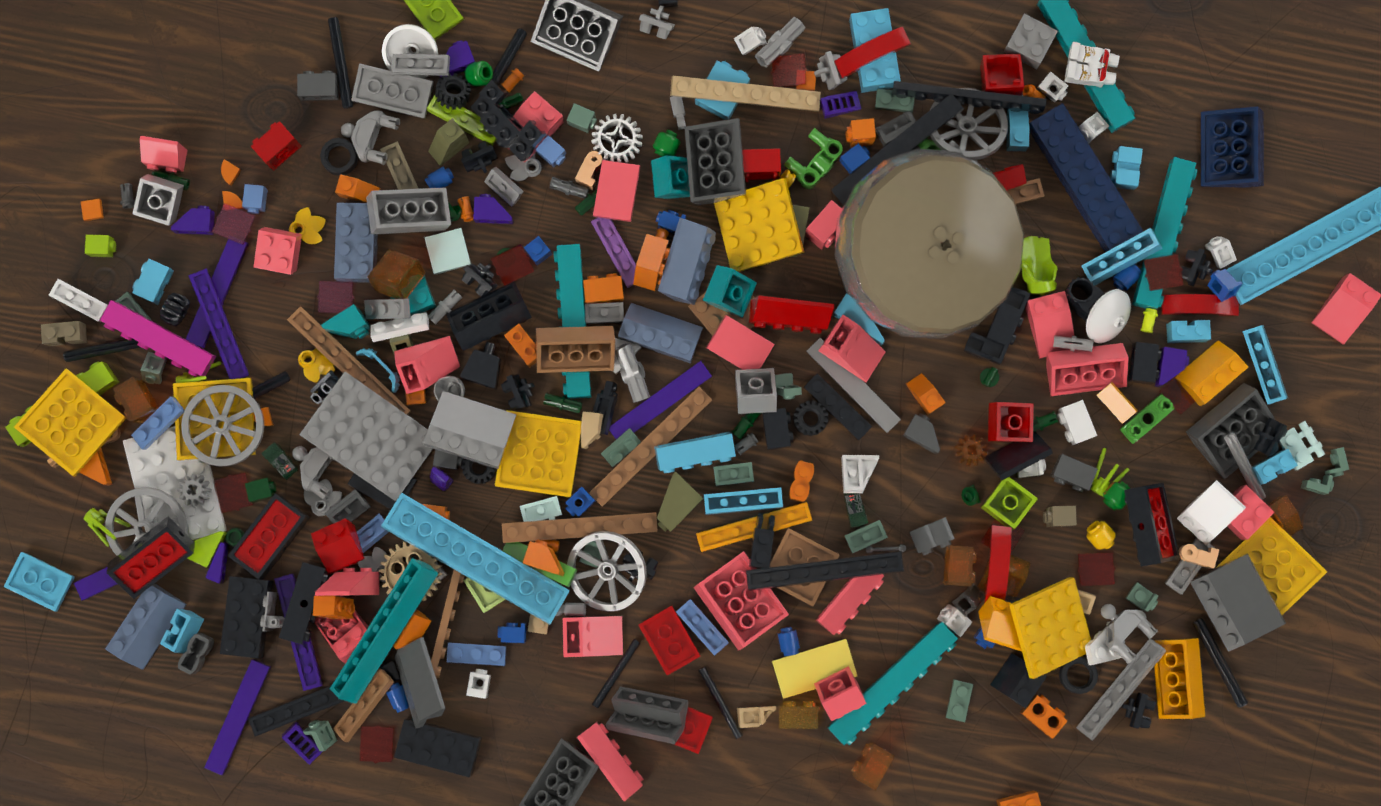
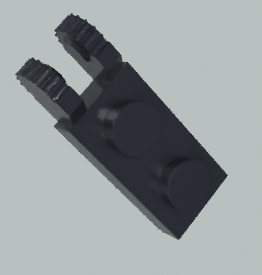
M758 513L756 527L753 532L749 567L762 569L770 567L775 516L770 515L768 518L766 530L761 529L764 517L763 514Z

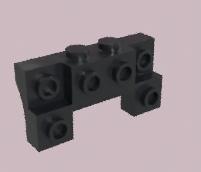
M490 80L479 93L481 96L470 108L481 118L480 122L484 125V130L492 134L501 147L509 148L520 161H526L547 133L540 131L535 126L536 122L534 120H529L523 127L500 104L508 95V92L502 91L497 85L499 83L497 80Z
M1012 287L1006 300L998 306L986 337L971 332L963 351L1000 365L1009 344L1013 345L1017 335L1014 332L1016 327L1020 328L1024 317L1021 315L1031 293Z

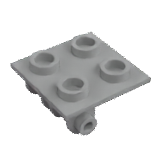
M267 592V596H264L263 607H265V615H262L260 622L261 627H263L262 631H273V628H282L285 618L283 616H275L277 592Z

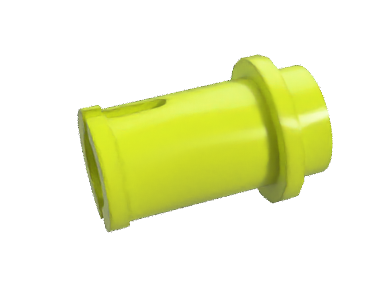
M1146 308L1143 311L1144 319L1140 331L1153 333L1155 318L1158 317L1157 310Z

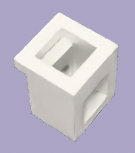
M1050 72L1037 87V90L1044 93L1045 96L1055 103L1057 100L1061 101L1066 96L1068 85ZM1054 86L1056 88V92H1051L1050 87Z
M476 669L475 672H470L467 696L488 698L491 675L487 674L488 670ZM478 679L483 680V686L477 685Z

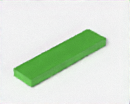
M520 542L506 543L502 551L523 563L528 546ZM560 561L564 576L529 566L567 587H570L577 572V569Z

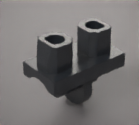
M487 141L479 143V151L472 153L471 149H465L461 152V161L467 173L472 170L476 172L480 169L487 173L486 167L491 165L492 161L498 159L493 146L489 145Z
M1200 248L1198 251H1187L1185 261L1193 263L1192 268L1182 266L1178 274L1179 278L1187 281L1188 285L1193 287L1199 273V279L1204 280L1206 275L1213 274V270L1209 268L1211 262L1206 260L1204 263L1206 258L1205 250Z
M472 263L471 265H466L463 269L466 272L462 277V281L471 285L476 280L479 286L475 291L481 297L498 287L492 280L495 275L491 272L493 266L490 263L486 266L482 263H479L478 266Z
M332 370L310 390L312 393L310 398L316 404L324 401L339 380Z
M519 374L507 376V380L501 384V387L505 393L512 391L514 394V398L508 400L511 410L532 406L529 397L533 396L530 389L535 387L534 383L528 384L526 378L521 379Z
M1269 417L1263 431L1259 430L1257 433L1260 437L1254 449L1272 457L1279 449L1278 443L1280 439L1285 437L1288 431L1286 429L1287 426Z
M626 553L622 562L625 564L636 563L631 553ZM651 557L646 562L647 578L650 580L653 579L658 565V561ZM638 569L625 570V572L631 575L629 581L632 582L634 578L638 579Z
M1138 692L1136 702L1135 699L1130 698L1128 705L1122 704L1121 708L1127 709L1125 717L1131 718L1129 726L1137 729L1139 727L1150 728L1151 718L1143 716L1144 708L1154 711L1156 701L1148 697L1147 694Z

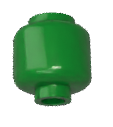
M473 62L465 70L466 80L475 87L487 85L493 79V69L488 62Z
M668 129L666 132H659L653 143L654 153L662 157L666 155L675 156L681 143L676 138L678 134Z
M1122 481L1120 483L1112 482L1103 493V502L1114 511L1116 509L1121 510L1126 505L1124 490L1131 488Z

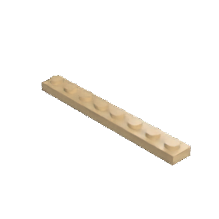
M672 76L670 96L816 112L820 108L821 92L681 76Z

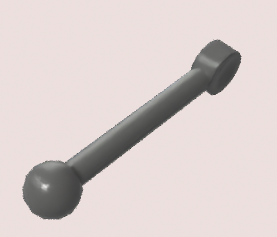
M903 544L899 545V547H866L867 553L896 550L904 552L906 550V546Z

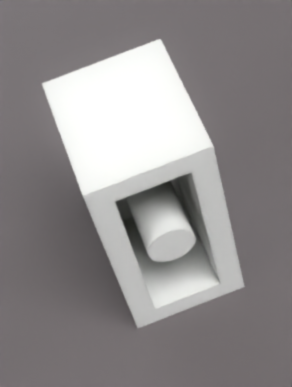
M1083 400L1058 410L1059 422L1061 425L1064 424L1066 428L1065 437L1072 445L1097 436Z

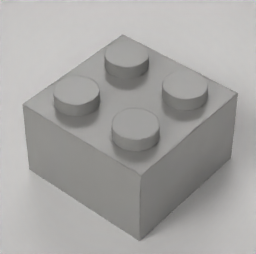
M1024 13L1004 53L1021 54V61L1037 70L1058 31Z
M146 174L140 178L133 215L165 225H171L177 219L184 185Z
M774 368L735 370L738 414L777 412Z

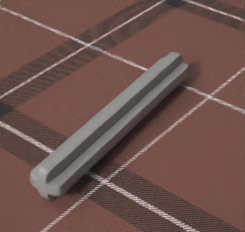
M1229 433L1225 435L1224 439L1249 488L1261 500L1266 498L1236 434Z

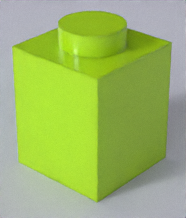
M86 235L85 254L90 257H113V252L116 251V241H114V238L109 235Z

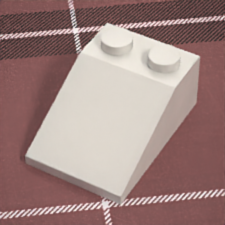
M1216 480L1192 501L1177 519L1200 541L1207 545L1246 506Z

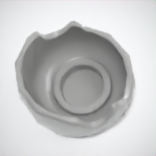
M446 376L438 379L434 385L433 392L439 401L443 391L464 397L465 387L459 378Z

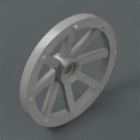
M959 88V89H967V90L980 91V90L972 89V88ZM934 102L933 105H932V107H931V109L934 108V107H935L937 104H939V103H938V102ZM969 104L966 116H962L960 112L955 116L957 121L951 119L946 123V125L956 128L955 130L941 135L936 131L931 135V138L939 149L952 157L964 158L966 160L986 158L995 153L1005 140L1008 120L1004 109L996 110L990 108L974 119L972 117L974 106ZM995 113L1000 123V128L977 126ZM976 133L998 134L999 136L993 144L988 146ZM962 136L959 149L945 142V140L952 137ZM970 137L982 150L965 151L967 138Z
M230 385L212 386L199 392L188 403L182 417V436L190 452L201 461L215 466L235 465L246 460L258 448L264 433L263 413L257 401L244 390ZM227 392L229 393L222 414L219 415L210 395ZM235 395L245 399L251 406L228 417ZM203 399H205L214 417L213 419L192 414ZM253 412L255 414L256 431L232 424ZM190 420L211 425L209 429L192 439ZM220 422H224L222 429L218 426ZM234 431L254 438L250 445L241 453L229 432ZM215 433L209 457L202 453L196 447V444ZM222 435H224L236 455L235 457L217 459Z
M151 487L136 488L121 495L110 507L105 521V527L116 538L135 534L134 543L160 523H154L153 520L166 502L177 517L172 520L179 524V527L186 534L188 530L186 516L180 504L168 493ZM141 495H151L159 498L148 518H145ZM134 496L139 521L120 508L125 501ZM116 514L133 525L134 528L114 532ZM142 526H145L147 532L142 531ZM106 534L107 541L116 555L123 552L124 550L119 545L117 539L113 540Z
M599 531L585 536L573 547L567 565L575 568L576 559L579 556L598 566L596 569L576 573L571 582L573 591L585 604L602 611H617L631 605L640 596L647 578L646 564L640 550L628 538L615 532ZM603 540L619 543L612 559H609ZM596 541L603 561L581 549L589 542ZM624 548H626L636 563L617 564L616 562ZM638 569L637 585H633L618 571ZM599 575L600 578L590 594H587L581 587L578 579ZM614 577L632 592L628 598L618 602ZM605 581H608L611 603L594 599Z

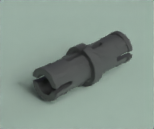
M552 177L549 187L550 189L564 192L565 195H573L583 199L587 198L589 187L577 185L571 180L568 182Z

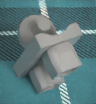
M661 5L658 10L651 8L650 14L655 15L656 18L646 14H641L639 18L641 20L640 31L650 34L652 25L658 26L659 29L656 36L662 39H667L675 24L661 20V18L667 20L669 18V14L663 12L664 6Z
M831 51L826 52L824 56L819 58L820 63L817 64L819 70L814 72L815 77H821L822 82H826L828 90L835 89L847 80V77L842 79L840 73L837 72V66L834 62L841 57L840 54H832Z

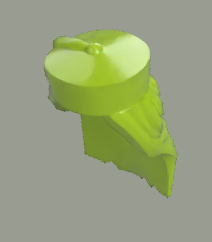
M1038 236L1024 238L1021 269L1023 280L1027 283L1028 293L1043 296L1056 290L1057 283L1055 278L1058 269L1051 259L1048 238H1038Z

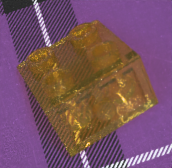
M783 701V705H779V729H818V711H820V706L815 705L814 701H803V705H796L795 701Z

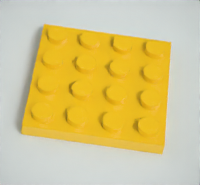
M785 178L747 189L745 195L714 203L730 268L741 272L804 253Z
M66 368L14 428L75 477L124 422L126 417Z
M241 378L173 383L174 397L184 410L195 395L206 388L216 385L234 386L244 390L253 397L252 379ZM227 392L210 395L219 415L222 414L229 393ZM235 395L228 417L251 406L245 399ZM205 399L197 405L192 413L209 419L214 418ZM254 412L232 424L255 431ZM182 414L175 421L177 460H195L198 458L190 452L182 436ZM190 420L192 439L209 429L211 425ZM224 422L218 424L219 428H223ZM234 431L229 432L241 453L250 445L254 438ZM215 433L196 444V447L209 457ZM222 435L217 458L235 457L236 455L224 435Z
M506 410L516 414V418L499 469H497L495 487L571 498L582 421Z
M1271 517L1248 540H1244L1217 566L1219 567L1248 553L1281 615L1327 573Z
M1068 577L1009 604L1029 678H1038L1086 654L1085 645L1091 638L1074 577Z

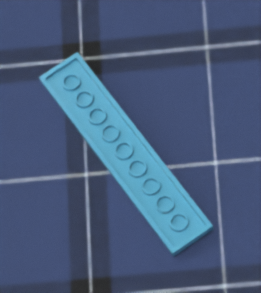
M1381 187L1226 269L1237 282L1241 281L1243 283L1236 294L1239 304L1242 305L1381 230Z
M403 493L400 494L381 525L385 530L549 625L570 591Z

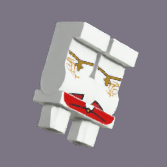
M1072 42L1064 82L1101 88L1104 84L1114 85L1116 73L1107 72V67L1117 68L1120 56L1110 53V49L1089 47Z

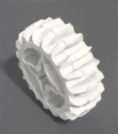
M613 114V119L611 120L607 115V122L601 119L599 121L601 127L595 125V129L598 132H592V136L595 139L591 141L592 144L596 145L593 149L594 151H599V155H604L603 160L607 161L610 158V161L614 162L617 160V162L621 163V160L624 159L625 163H628L627 157L629 156L631 159H634L633 152L639 154L640 150L637 147H642V142L638 141L643 139V136L638 134L641 132V129L635 128L637 126L636 121L630 124L631 117L624 120V114L620 115V119H617V115ZM616 126L615 131L604 134L607 129ZM623 127L631 132L633 140L628 139L627 136L622 134ZM619 133L620 140H618L615 147L614 139L617 138ZM602 139L612 144L611 152L604 148ZM630 145L626 151L618 153L620 147H628Z

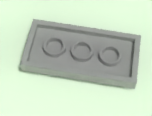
M359 63L351 101L426 119L427 107L434 82L409 75L393 74L389 70Z

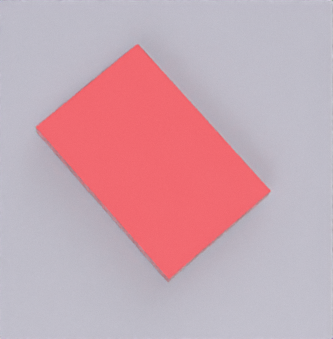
M602 160L593 211L594 217L631 222L640 165Z
M725 315L706 348L740 369L746 370L760 369L775 344Z

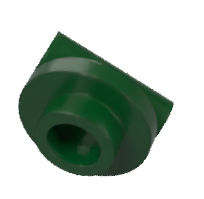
M448 202L451 222L457 221L461 217L462 209L458 205L452 207Z
M994 367L984 369L980 374L981 383L985 387L995 386L999 381L998 370Z
M975 485L965 487L962 490V499L965 504L972 506L981 503Z

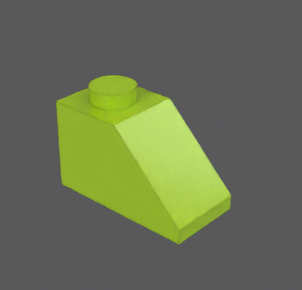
M219 531L195 540L194 553L187 559L209 568L219 544L225 541L227 532Z

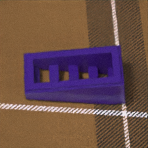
M857 91L820 98L825 119L861 110ZM850 97H853V101L855 104V106L851 107ZM842 99L846 100L847 108H844ZM835 101L839 102L840 109H837ZM830 102H831L832 108H833V110H831V111L829 110V106H828V103H830Z
M437 467L431 469L430 481L442 491H446L452 484L453 479Z
M221 542L206 574V579L223 584L229 548L228 543Z
M294 722L282 734V739L310 765L323 751H319L315 741L309 735H305L304 729L297 722ZM297 730L299 733L291 739L290 736ZM303 736L304 739L296 745L295 742ZM309 742L310 744L302 751L300 748ZM314 747L315 750L307 756L306 753Z

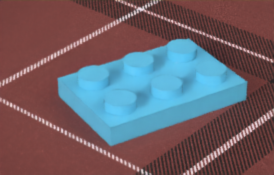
M21 552L4 587L58 612L75 576L25 552Z

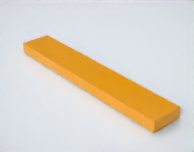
M807 502L763 514L764 519L761 529L767 530L770 515L775 516L773 531L812 521ZM757 516L696 533L701 552L753 538Z

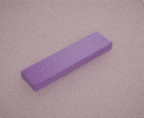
M599 217L594 219L591 223L626 287L633 286L636 263L611 219Z

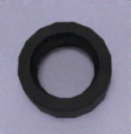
M331 139L321 149V162L325 169L333 175H347L357 166L358 154L352 143L346 139ZM337 146L345 147L350 152V161L341 168L332 166L328 159L331 149Z
M1078 657L1060 667L1059 678L1063 687L1069 692L1083 694L1094 688L1098 680V672L1095 665L1088 664L1087 658ZM1083 664L1087 667L1090 673L1087 684L1081 687L1070 684L1067 672L1072 665Z

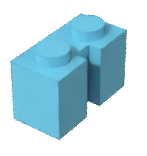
M1119 146L1113 152L1112 163H1114V170H1111L1110 179L1116 188L1135 190L1138 187L1143 149Z
M148 259L142 265L140 278L133 284L132 293L158 305L164 293L163 290L166 284L169 283L174 270Z
M1210 320L1193 321L1188 326L1187 321H1171L1166 324L1167 343H1193L1211 340Z
M1285 449L1252 466L1260 485L1278 477L1275 472L1282 474L1298 465L1289 449Z
M176 609L170 621L173 627L171 630H166L160 644L172 652L185 653L190 639L198 633L204 618L190 610Z

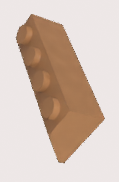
M613 326L536 328L537 373L614 371L615 335Z

